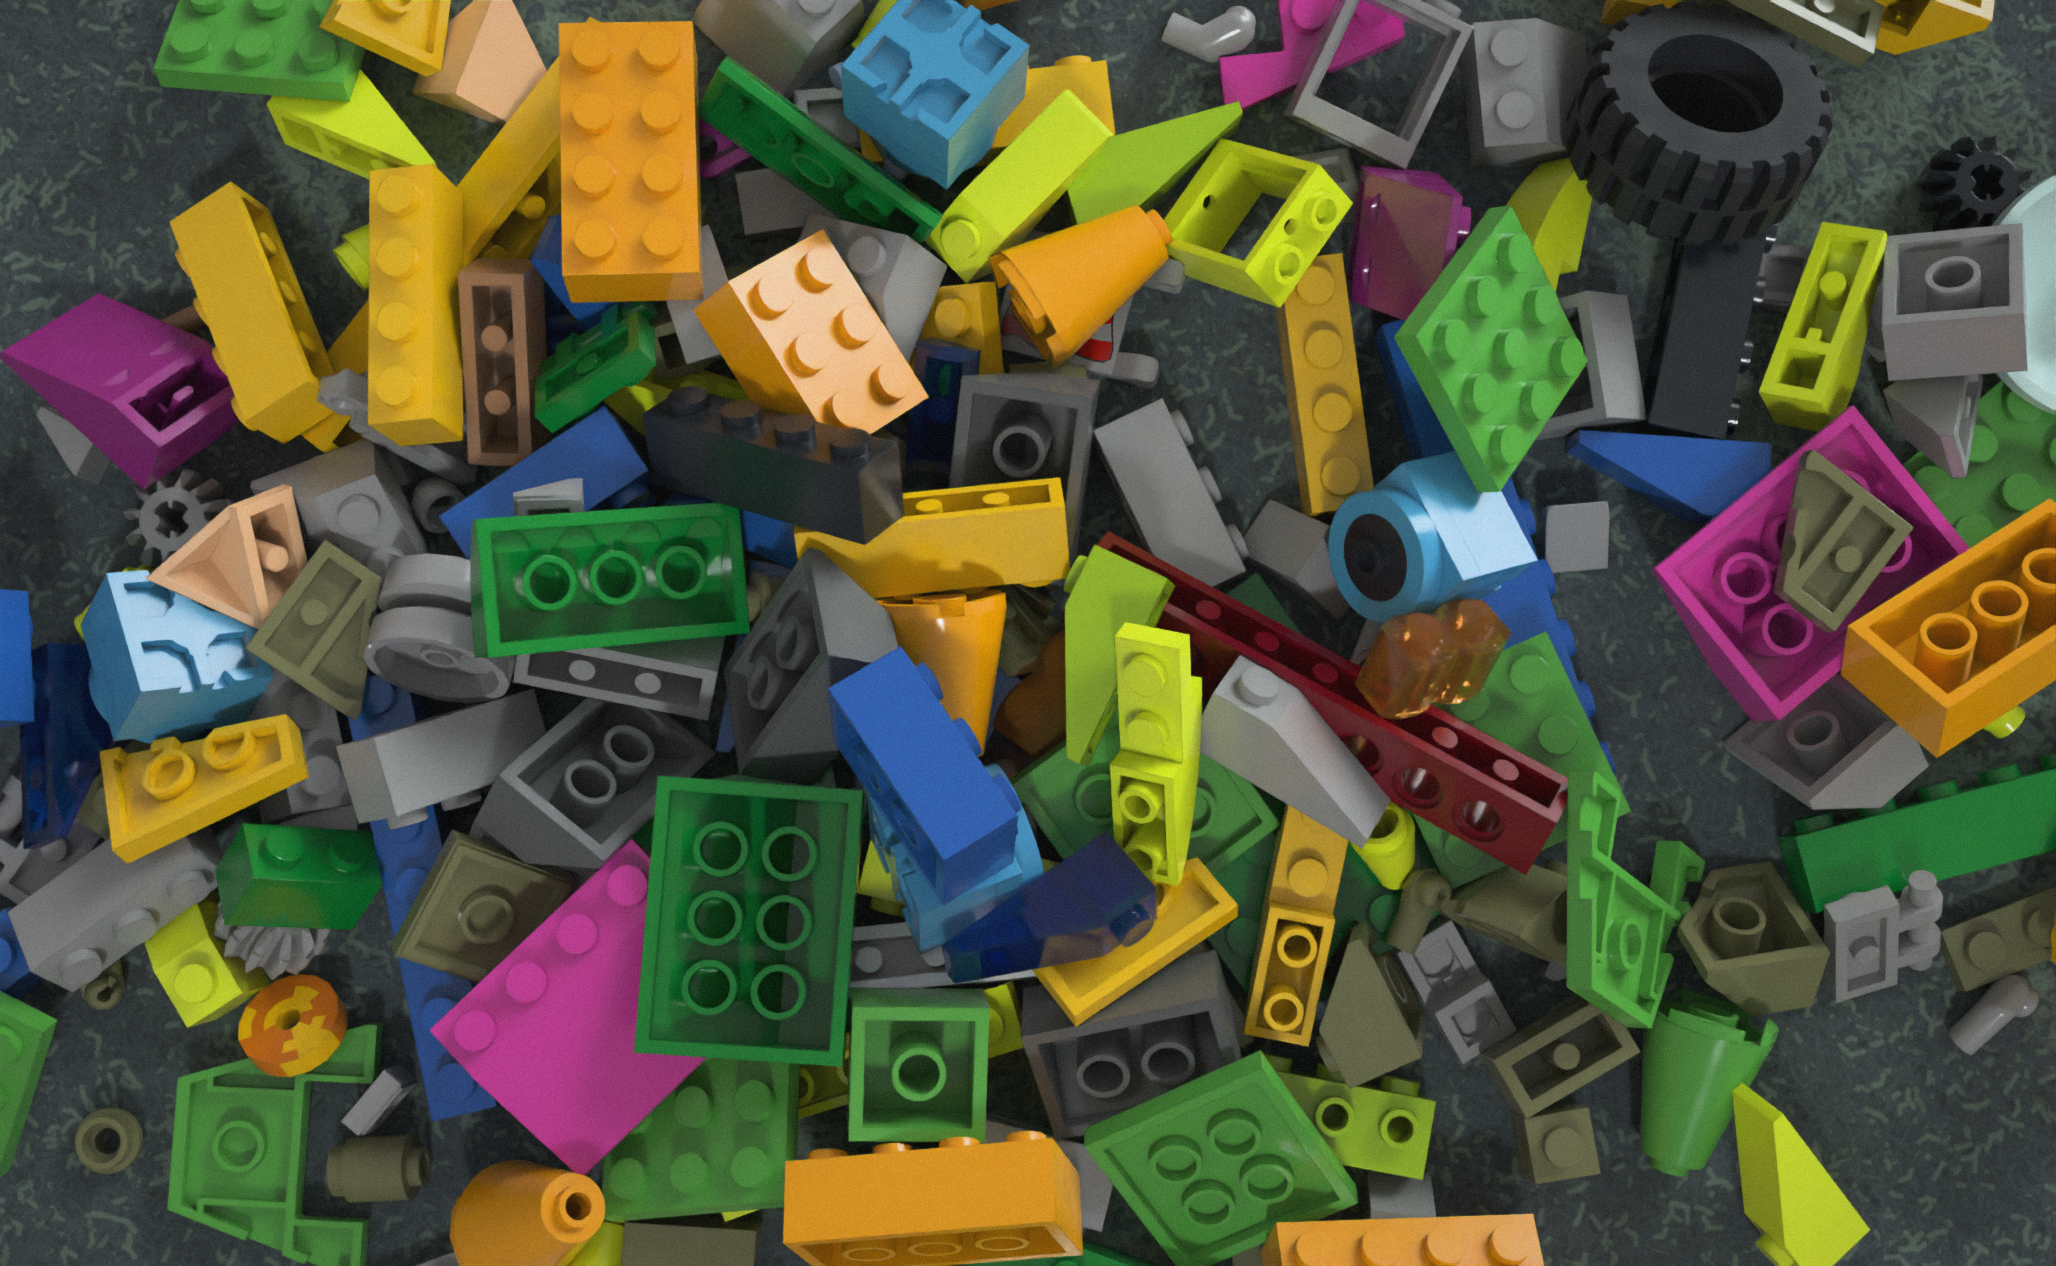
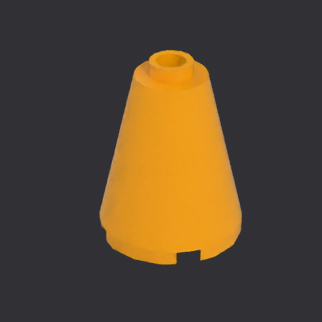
M1135 204L999 251L988 258V265L999 289L1010 283L1013 289L1008 291V294L1013 304L1009 308L1046 361L1051 358L1053 367L1057 368L1067 362L1169 260L1166 246L1172 243L1173 239L1167 225L1156 210L1151 209L1145 213L1142 208Z
M986 589L974 594H962L950 590L940 591L939 594L919 596L905 601L895 600L894 597L876 599L892 616L897 644L903 648L914 666L923 662L929 667L943 692V699L939 700L952 721L961 717L967 722L978 739L982 754L979 756H982L985 750L1007 612L1005 593H1001V590Z
M507 1160L493 1164L481 1170L471 1179V1182L467 1185L462 1195L457 1198L452 1208L450 1240L457 1262L460 1266H568L602 1225L605 1215L604 1197L597 1184L582 1174L527 1160Z

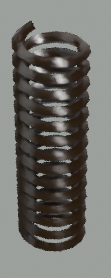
M1352 920L1354 924H1350V927L1353 928L1354 926L1358 925L1359 922L1356 920ZM1347 928L1349 931L1345 932L1347 936H1343L1344 940H1340L1342 944H1338L1339 948H1335L1337 952H1333L1335 956H1331L1332 960H1328L1330 964H1326L1328 968H1325L1324 981L1334 985L1352 932L1351 928Z

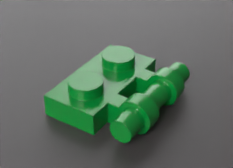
M631 301L625 306L620 302L616 303L602 313L601 322L581 335L576 332L571 333L557 343L555 353L541 361L540 364L544 373L536 378L535 417L551 433H554L572 420L579 421L586 418L597 408L602 400L624 386L632 387L638 384L656 366L655 327L649 322L658 316V311L653 301Z

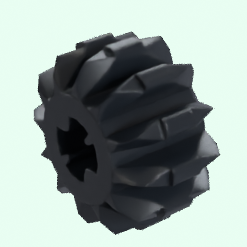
M1969 136L1958 139L1951 145L1950 150L1941 149L1933 155L1928 163L1932 171H1928L1921 176L1917 184L1918 187L1927 193L1933 194L1920 203L1918 211L1929 213L1937 210L1941 216L1934 222L1932 232L1944 231L1952 225L1954 226L1953 230L1992 226L2009 204L2026 191L2019 185L2029 180L2033 170L2023 168L2016 170L2012 164L2017 157L2019 148H2009L2002 154H1999L1996 136L1985 137L1977 144ZM1975 184L1981 189L1976 196L1971 191Z

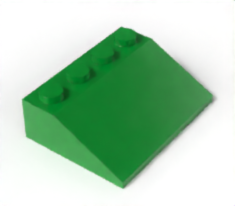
M671 776L657 777L634 1053L842 1067L845 1061L865 801L863 790Z

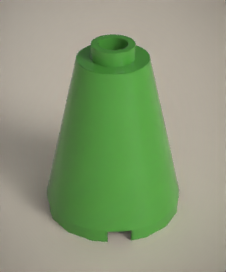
M1681 988L1680 995L1683 1002L1661 998L1652 1028H1643L1639 1148L1650 1157L1649 1164L1656 1170L1673 1176L1685 1177L1688 1175L1689 1170H1700L1706 1165L1734 1116L1732 1091L1741 1083L1747 1087L1751 1086L1775 1044L1779 1029L1776 1023L1770 1019L1767 1020L1764 1029L1751 1023L1752 1016L1729 1000Z

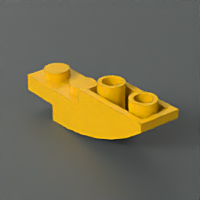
M1288 804L1285 805L1281 828L1277 830L1252 965L1243 1033L1309 1047L1336 920L1333 912L1349 840Z

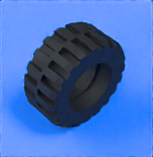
M1678 2L1672 8L1666 9L1662 3L1647 7L1639 11L1638 15L1634 12L1613 24L1611 30L1604 33L1596 43L1566 117L1567 126L1564 131L1565 146L1569 155H1571L1570 162L1579 181L1587 179L1586 188L1588 193L1599 205L1605 202L1613 208V216L1627 225L1633 221L1647 228L1645 234L1661 240L1665 235L1680 238V244L1699 246L1705 240H1712L1714 246L1738 242L1742 236L1747 240L1769 231L1772 225L1781 222L1791 212L1829 141L1828 135L1833 128L1831 100L1824 79L1815 78L1817 75L1816 65L1806 53L1799 55L1794 50L1793 40L1781 31L1777 34L1770 32L1763 27L1764 21L1749 14L1744 19L1730 14L1731 8L1715 4L1709 9L1697 8L1696 2ZM1679 116L1698 121L1713 130L1692 124Z

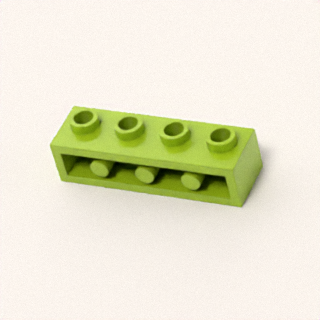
M1262 1052L1341 1165L1423 1180L1436 1101L1425 1094L1419 1093L1420 1082L1402 1077L1381 1075L1380 1086L1362 1083L1349 1089L1341 1072L1331 1073L1325 1063H1318L1316 1074L1292 1070L1293 1058Z

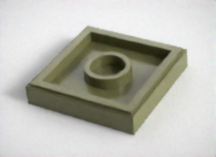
M451 830L391 947L395 956L480 983L567 900L576 882L570 872L550 865L526 864L507 849Z

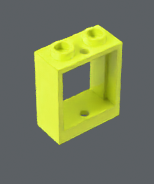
M1221 138L1164 218V222L1173 239V242L1166 246L1169 259L1180 261L1184 265L1185 275L1190 278L1280 308L1353 202L1320 164ZM1262 193L1286 199L1244 261L1220 253ZM1209 195L1210 203L1204 208V199Z

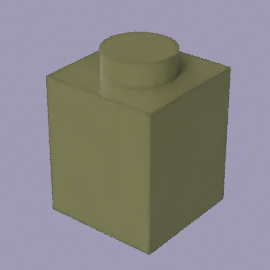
M1573 1099L1558 1101L1527 1119L1509 1110L1520 1174L1535 1185L1601 1174L1589 1107Z

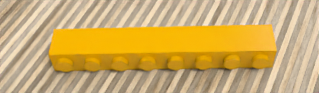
M589 17L585 23H597L599 21ZM559 56L457 185V188L463 193V268L478 258L528 259L536 248L549 216L561 214ZM369 299L327 352L335 374L341 373L343 369H349L358 375L368 371ZM336 412L300 434L325 454L365 439L361 436V433L355 432L349 427L351 416L339 415Z

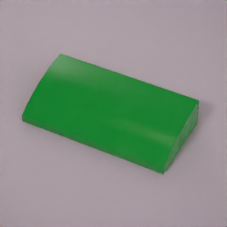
M728 56L717 68L698 106L699 117L840 220L908 235L919 245L936 228L943 216L941 212Z
M704 503L472 520L470 588L474 658H492L750 633L740 512L738 508L720 503Z

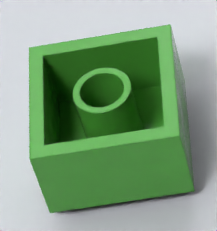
M850 987L847 1091L848 1141L940 1142L951 1137H969L977 1139L979 1142H985L990 1008L983 989Z

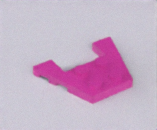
M1276 0L1282 51L1220 57L1218 69L1222 105L1239 101L1242 112H1246L1250 107L1295 90L1337 0ZM1360 0L1325 74L1334 73L1401 43L1405 36L1403 20Z

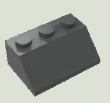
M1043 372L963 376L961 378L949 488L1060 477L1065 504L1071 569L1077 556L1100 381ZM1066 579L1054 580L1050 584L1064 586Z
M809 547L806 549L753 625L750 633L746 635L723 668L739 775L812 786L826 766L834 761L839 754V749L833 742L828 688L900 647L897 644L891 614L819 549Z
M588 697L497 775L474 822L526 864L599 869L654 816L658 776L694 778L712 761L716 753L666 712Z
M1216 950L1178 957L1077 1027L1071 1022L1044 985L1024 988L1021 1039L1056 1140L1084 1135L1085 1128L1242 1058L1231 1000Z

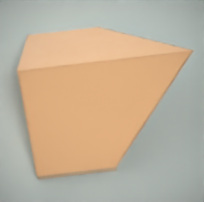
M473 0L448 22L442 71L428 77L418 74L412 93L504 127L547 70L512 0Z
M282 484L227 506L145 579L259 629L308 563L292 486Z

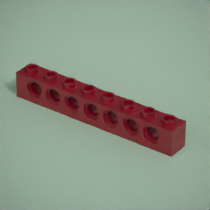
M1108 531L1099 541L1097 546L1168 578L1175 585L1155 628L1190 635L1191 676L1202 678V699L1210 700L1222 679L1237 658L1242 655L1298 688L1393 803L1527 875L1568 803L1567 777ZM1065 609L1061 618L1063 622H1065Z

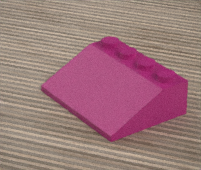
M1852 405L1653 567L1652 571L1710 669L1752 721H1780L1841 670L1848 625L1970 548L1855 406ZM1812 449L1914 527L1835 632L1829 633L1822 631L1773 593L1797 462L1804 452Z
M633 839L629 840L429 1030L481 1087L573 1172L585 1176L707 1059L706 1057L634 1053L651 852L644 845Z

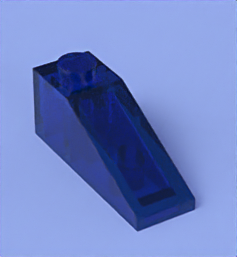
M47 642L31 651L32 677L37 691L34 704L35 722L20 724L23 849H39L68 836L101 765L99 751L107 750L113 739L109 723L97 710L90 694L89 672L92 664L87 646Z
M1105 831L941 945L947 975L954 984L1103 957L1120 944L1123 947H1129L1140 941L1151 930L1154 920L1157 919V889Z

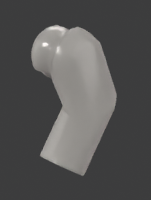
M1233 6L1226 13L1203 25L1173 12L1161 41L1206 62L1215 63L1219 61L1220 57L1233 55L1250 44L1255 34L1256 19L1252 11L1244 6Z
M2010 974L1997 979L1990 985L1974 1007L1948 1030V1035L1961 1050L1969 1055H1973L2014 1017L2022 1018L2033 1013L2039 1003L2038 992L2032 985L2028 984V980L2023 976Z

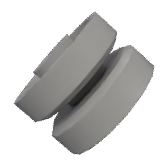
M426 553L403 556L389 563L377 602L382 613L374 617L362 656L368 668L392 685L410 693L436 700L473 703L487 702L503 696L510 686L516 655L474 658L470 560L457 556Z

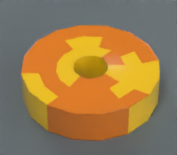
M297 974L281 978L260 990L245 1007L238 1024V1041L256 1068L270 1076L292 1077L307 1073L327 1061L340 1046L348 1027L347 1009L330 983L316 975ZM298 1022L294 1027L288 1029L293 1023Z

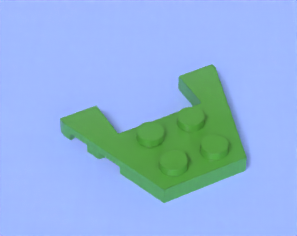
M1569 770L1566 987L1626 1027L1651 1029L1674 962L1672 954L1664 953L1672 927H1679L1688 909L1691 910L1689 902L1681 901L1687 883L1700 882L1705 860L1682 841H1657L1650 889L1611 860L1621 792L1595 770Z
M374 1022L346 1030L340 1046L327 1061L310 1072L292 1077L270 1076L256 1068L252 1061L246 1058L178 1077L167 1210L244 1241L252 1239L282 1251V1256L302 1264L309 1262L317 1266H367L370 1218L303 1215L302 1210L312 1081L372 1084L380 1075L384 1023Z

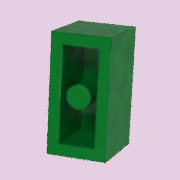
M243 823L215 869L224 925L353 930L382 886L371 831Z

